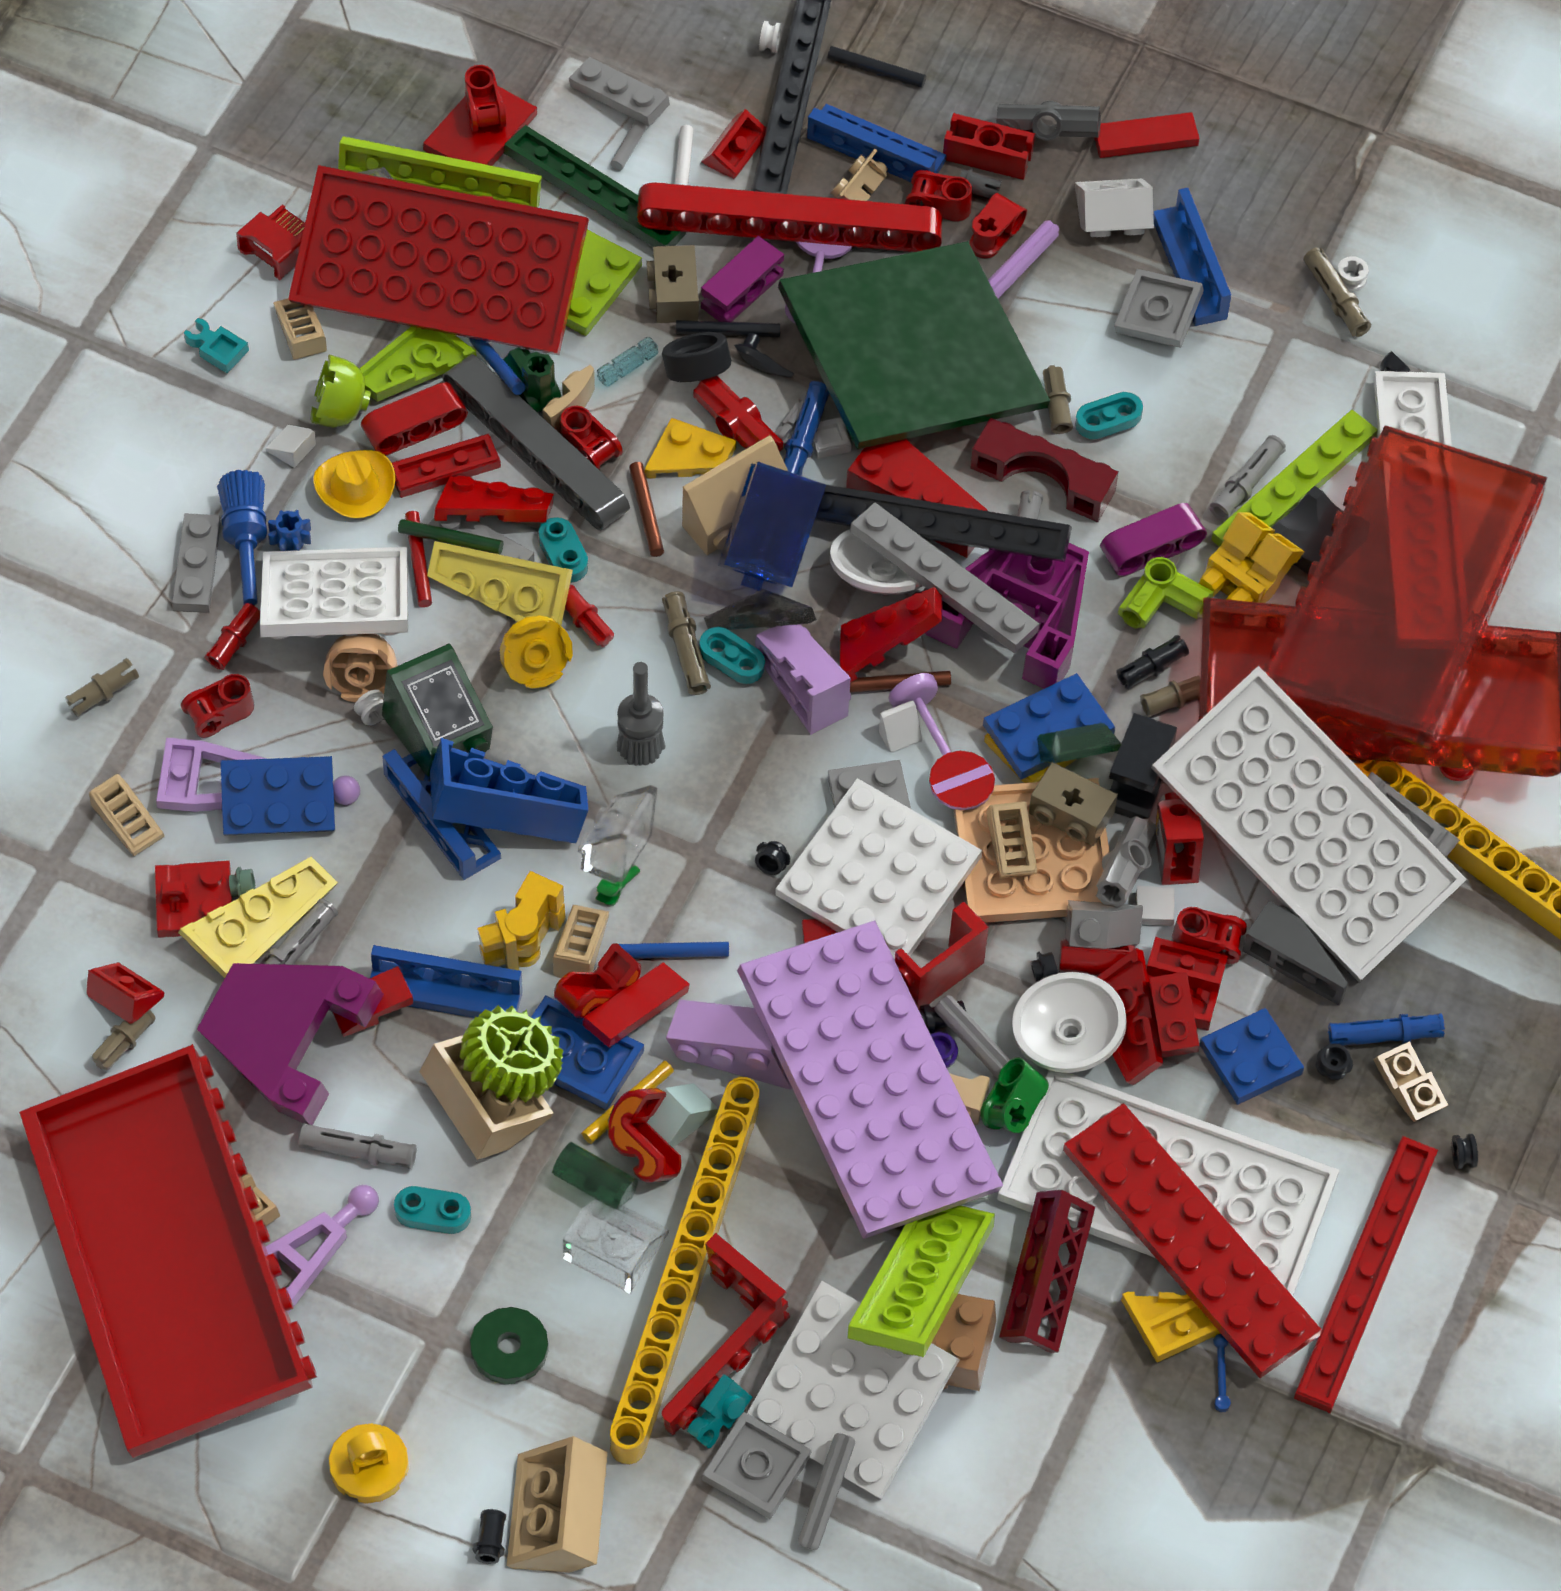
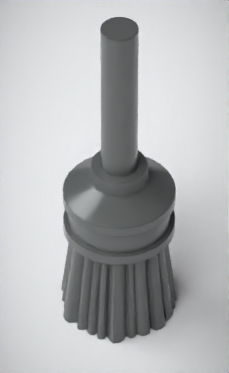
M637 662L633 666V694L622 700L617 711L619 729L617 751L620 752L621 757L627 760L629 765L634 764L637 766L639 764L641 766L642 764H653L666 746L662 733L663 707L658 699L648 694L647 664Z

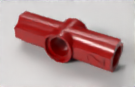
M718 376L701 380L693 390V397L715 418L717 428L723 436L737 440L744 449H747L770 435L774 439L779 452L783 450V441L762 421L761 414L756 405L747 397L740 399Z

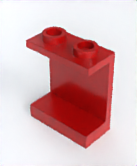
M962 902L952 910L949 948L925 966L920 968L902 948L895 952V963L918 1009L921 1005L933 1002L984 964L989 927L965 902Z

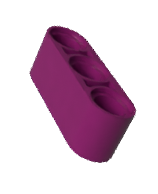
M1180 503L1109 533L1101 541L1100 548L1117 575L1127 576L1145 569L1147 562L1153 558L1164 557L1168 559L1196 547L1206 538L1207 531L1188 503Z

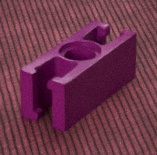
M757 236L701 287V295L705 298L701 301V308L718 321L732 322L784 275V269L779 266L784 261V254L760 236Z

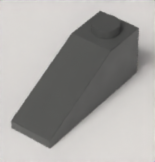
M1268 901L1247 931L1242 951L1340 1006L1348 984L1346 979L1303 920L1294 915L1287 907L1278 906Z

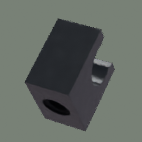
M1136 713L1133 714L1109 774V779L1113 780L1110 791L1118 794L1115 807L1116 814L1128 818L1135 816L1142 819L1150 818L1164 783L1151 766L1175 744L1177 727Z

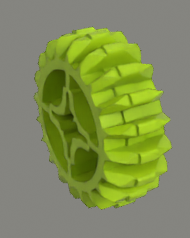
M497 1005L492 1011L485 1009L478 1017H475L461 1039L462 1047L460 1049V1058L464 1060L463 1070L472 1072L471 1082H481L483 1084L482 1092L490 1089L495 1092L496 1099L506 1095L511 1103L518 1097L526 1103L532 1096L539 1098L554 1085L563 1063L561 1060L564 1050L559 1048L560 1038L551 1035L552 1026H542L540 1024L541 1016L533 1019L528 1016L527 1009L522 1013H518L513 1006L504 1011Z

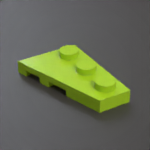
M587 229L566 326L587 336L642 267V257Z
M411 326L360 367L365 377V390L371 391V397L379 402L444 374L471 354L476 357L477 355L476 350L454 334Z

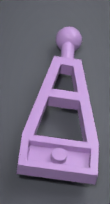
M166 738L156 799L157 808L191 812L222 810V793L197 795L202 758L219 763L220 760L267 758L205 741ZM340 776L333 782L334 800L337 803L349 805L358 799L360 786L353 777Z
M368 1185L356 1186L349 1193L348 1204L332 1218L323 1212L266 1246L268 1255L274 1253L277 1259L280 1258L298 1274L287 1288L293 1306L296 1305L346 1240L347 1235L344 1227L356 1216L369 1215L376 1210L379 1197L374 1188ZM322 1232L328 1236L309 1262L294 1250Z

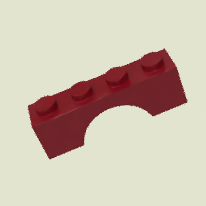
M993 418L989 419L972 448L970 469L1001 482L1021 472L1045 474L1053 478L1062 487L1066 496L1067 510L1095 522H1099L1116 492L1119 471L1112 469L1105 463L1090 460L1079 455L1074 450L1064 449L1048 442L1041 436H1033L1016 429L1010 423L1000 422Z

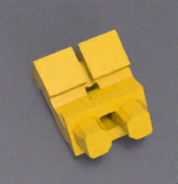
M1250 512L1237 513L1223 537V543L1208 558L1206 571L1199 584L1214 591L1213 597L1219 591L1225 593L1228 597L1225 600L1224 606L1236 618L1247 611L1255 615L1261 606L1268 602L1276 593L1282 579L1293 563H1297L1305 552L1281 534L1274 533V529Z
M529 871L515 895L516 908L512 909L508 914L506 909L495 911V923L477 928L481 943L479 951L483 963L496 967L505 965L506 968L519 970V966L529 967L534 965L540 958V944L550 927L559 931L565 921L563 885Z

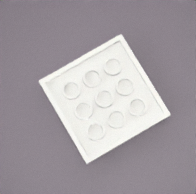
M407 547L263 552L260 612L261 637H271L273 639H285L289 636L321 638L325 635L354 636L357 634L376 633L391 636L408 632Z
M857 778L776 888V896L837 932L875 920L895 960V952L900 948L909 956L912 955L981 859L982 850Z
M821 1281L747 1414L811 1449L810 1458L823 1466L836 1433H842L854 1438L855 1446L844 1478L882 1499L960 1359L932 1343L925 1356L920 1357L848 1339V1325L861 1302Z

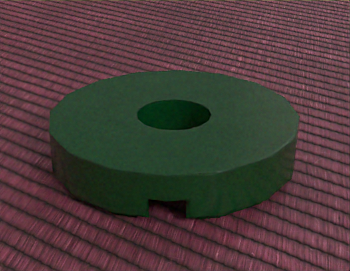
M515 1307L498 1308L484 1315L474 1326L470 1338L471 1356L478 1371L489 1380L502 1384H515L516 1381L525 1378L528 1380L535 1376L544 1366L549 1351L547 1331L540 1319L527 1310ZM508 1338L515 1339L520 1343V1348L514 1353H504L498 1347L500 1342Z

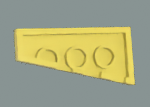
M434 541L427 576L483 603L495 611L515 619L517 622L526 617L540 615L552 618L562 625L573 570Z
M309 857L271 878L270 881L258 888L251 889L240 895L238 899L223 907L220 906L198 921L191 922L180 928L178 933L225 978L233 963L255 964L312 910L319 899L324 898L334 889L338 882L312 857Z

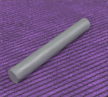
M654 88V89H656V90H658V91L664 93L661 89H659V88ZM635 120L610 163L614 169L621 171L645 132L647 125Z

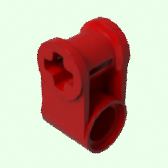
M485 65L471 66L465 73V97L472 132L478 131L479 127L497 124L500 127H506L504 103L502 97H500L493 70Z
M919 170L913 173L911 179L912 191L906 196L904 204L921 206L922 200L923 206L939 210L942 214V219L954 222L963 221L971 214L972 186L966 178L938 174L928 170Z
M995 193L972 222L974 234L969 244L975 256L986 259L994 257L1005 243L1020 230L1026 219L1027 209L1001 194Z
M577 405L570 406L562 412L560 434L596 468L600 470V466L610 458H617L622 455L623 448L618 438L610 430L606 429L588 409ZM572 427H578V428H581V429L575 430V429H571V428H572Z
M240 674L227 675L209 686L191 692L182 700L181 709L185 714L191 716L195 723V732L199 737L213 736L221 729L251 715L254 710V700L249 680L245 676ZM242 695L240 698L230 699L232 696Z
M1187 907L1180 911L1172 933V941L1228 955L1226 964H1234L1241 957L1239 945L1241 936L1245 935L1247 931V924L1236 916L1222 915L1198 907ZM1184 928H1193L1197 933L1188 932Z

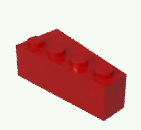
M906 439L864 448L847 470L846 488L988 511ZM935 541L965 558H968L975 548Z

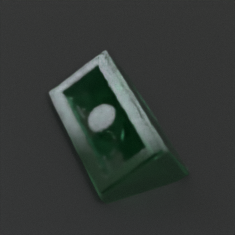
M1104 723L1037 736L1040 760L1043 763H1058L1119 751L1121 742Z

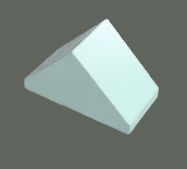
M694 1083L668 1087L663 1090L666 1092V1097L647 1123L674 1148L716 1115L719 1108Z

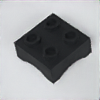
M1314 486L1286 517L1276 522L1271 528L1275 530L1274 533L1281 534L1305 551L1298 562L1293 564L1323 585L1367 542L1370 525L1362 519L1353 517L1341 510L1322 490Z

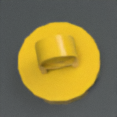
M540 615L526 617L513 624L504 635L500 646V662L505 672L511 679L525 684L529 688L546 687L559 680L563 675L561 671L566 667L568 661L571 662L573 657L572 641L567 631L554 619Z
M373 1423L356 1425L343 1432L334 1442L329 1455L331 1479L338 1491L343 1495L346 1493L350 1497L357 1498L358 1502L365 1504L381 1502L394 1495L400 1489L399 1485L403 1482L409 1470L407 1448L400 1436L388 1427Z

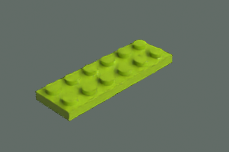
M959 1205L905 1224L849 1323L847 1338L871 1346L876 1345L900 1351L906 1355L924 1357L994 1227L995 1214Z

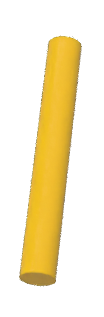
M663 1061L630 1091L656 1088L674 1072L673 1067L667 1061ZM614 1105L581 1132L583 1138L589 1144H592L608 1130V1119Z

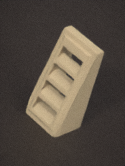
M288 298L273 302L293 360L327 351L326 337L313 307L291 303ZM303 306V308L285 312V310ZM306 314V316L293 320L288 319L291 317ZM309 323V325L302 326L295 329L292 328L298 325ZM311 331H312V334H308V335L296 337V335H300V334H304V333H308V332H311Z
M119 774L114 775L89 792L92 808L133 856H136L164 837L163 831ZM125 804L128 805V807L114 815V811ZM134 816L138 817L137 819L123 827V823H125ZM144 826L148 829L134 839L130 836Z
M1026 801L990 805L986 814L1000 878L1037 874ZM1016 819L1017 821L1016 825L1001 826L1000 821ZM1019 832L1020 834L1019 838L1003 839L1002 834ZM1018 845L1023 847V851L1005 853L1004 847ZM1022 858L1026 860V865L1007 867L1006 860Z
M578 905L572 906L553 956L554 976L562 978L565 974L572 971L593 972L608 922L609 911ZM577 922L586 923V924H591V925H596V926H595V928H592V927L577 925Z

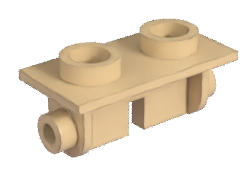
M876 149L866 158L860 155L848 169L853 174L847 181L845 178H842L831 191L835 198L867 201L870 198V195L861 187H864L872 194L887 176V166L883 162H875L872 159L877 152Z

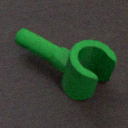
M634 865L623 876L618 878L615 883L602 879L597 886V892L599 893L596 896V900L610 906L617 904L622 889L640 873L639 867Z

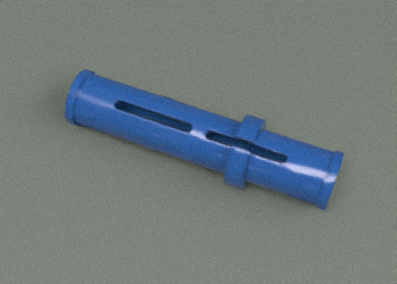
M811 381L809 383L807 395L799 413L791 439H788L785 445L784 463L794 485L795 481L801 478L807 458L812 456L813 439L830 394L826 385L822 382Z
M1407 1013L1399 1014V1018L1328 1024V1029L1330 1030L1328 1031L1329 1043L1342 1046L1388 1041H1402V1044H1405L1409 1041L1411 1043V1040L1443 1038L1445 1035L1444 1031H1442L1445 1030L1442 1013L1408 1017Z

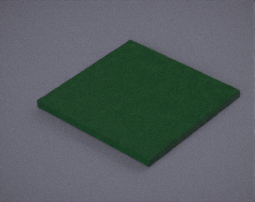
M968 241L779 280L778 289L857 449L986 422L990 418L1000 419L1041 410L1049 406L1050 399Z

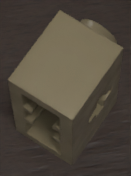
M695 245L653 247V261H647V281H654V289H648L649 310L656 309L657 323H675L676 320L698 321L699 298Z
M1052 762L1031 794L1029 814L1044 825H1052L1066 832L1068 836L1076 841H1084L1094 846L1115 813L1118 794Z

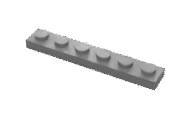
M873 503L851 523V533L927 589L935 587L942 595L944 602L1013 653H1016L1038 633L1039 623L878 504Z

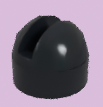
M1392 351L1384 357L1380 364V371H1410V368Z

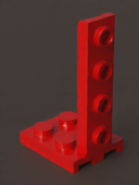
M717 1233L705 1243L708 1255L707 1262L712 1271L710 1276L722 1288L727 1290L731 1287L740 1294V1302L752 1313L663 1408L662 1418L665 1429L673 1436L680 1428L683 1430L687 1429L691 1422L697 1418L700 1405L722 1375L729 1376L733 1371H741L752 1357L750 1352L760 1342L763 1344L767 1343L776 1333L778 1327L781 1328L790 1318V1314L785 1311L789 1307L788 1301L783 1298L786 1295V1291Z

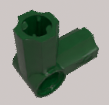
M520 347L509 351L503 360L525 384V390L519 396L537 413L542 412L543 408L552 399L562 397L555 381L554 362L549 354L544 355L537 351L530 353L528 349H521Z

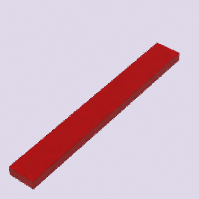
M1402 1136L1294 1399L1331 1414L1430 1173L1438 1149Z

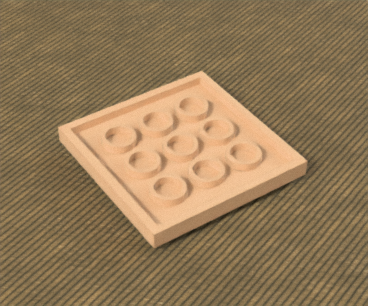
M1099 778L1088 779L1099 785ZM1039 782L994 785L993 793L987 802L979 807L968 810L954 809L957 836L982 850L981 859L963 882L966 904L986 923L1067 917L1068 900L1102 903L1096 897L1098 892L1096 885L1103 872L1102 858L1109 853L1106 828L1094 846L1084 841H1076L1068 836L1066 832L1052 825H1044L1029 814L1031 794ZM1026 801L1037 874L1000 878L986 811L990 805ZM1016 819L1000 821L1001 826L1016 825L1017 821ZM1015 832L1002 834L1003 839L1019 838L1020 834ZM1022 845L1004 847L1005 853L1023 851ZM1025 858L1006 860L1007 867L1026 865Z

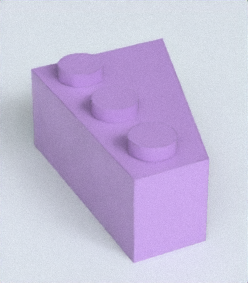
M794 617L756 635L755 647L764 655L765 670L810 735L848 716L849 700H851V678Z
M679 1000L666 1036L677 1058L792 1090V1086L755 1008Z

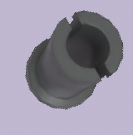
M972 168L969 171L962 169L960 177L966 178L970 182L972 194L990 199L1000 190L1002 180L973 173Z

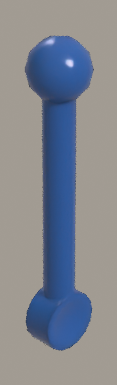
M1217 1334L1213 1339L1214 1346L1217 1347L1218 1397L1215 1399L1214 1406L1217 1411L1226 1412L1231 1404L1229 1397L1226 1396L1225 1347H1227L1229 1342L1222 1334Z

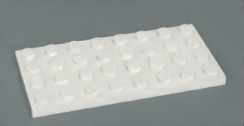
M1259 666L1151 766L1158 776L1199 816L1278 900L1294 915L1303 920L1314 937L1358 982L1372 971L1467 880Z
M1048 1071L1046 1079L1049 1082V1088L1022 1134L1002 1183L1003 1187L998 1193V1201L1032 1212L1037 1192L1064 1190L1095 1206L1089 1234L1154 1257L1063 1151L1064 1143L1124 1103L1291 1295H1294L1337 1180L1339 1169L1074 1074ZM1070 1207L1068 1221L1072 1228H1076L1080 1211Z

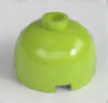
M328 355V361L325 360L316 386L314 396L317 397L316 402L319 403V407L317 409L312 406L311 423L335 428L346 426L356 418L359 410L364 412L367 410L371 391L365 390V377L361 369L353 362L334 355Z

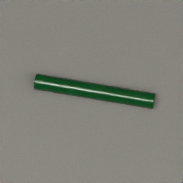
M401 519L398 524V533L499 555L503 550L504 543L498 539Z

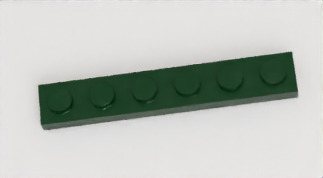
M527 125L523 126L504 144L505 155L537 175L542 176L548 182L650 246H675L686 235V232L650 229L640 225L637 220V194Z

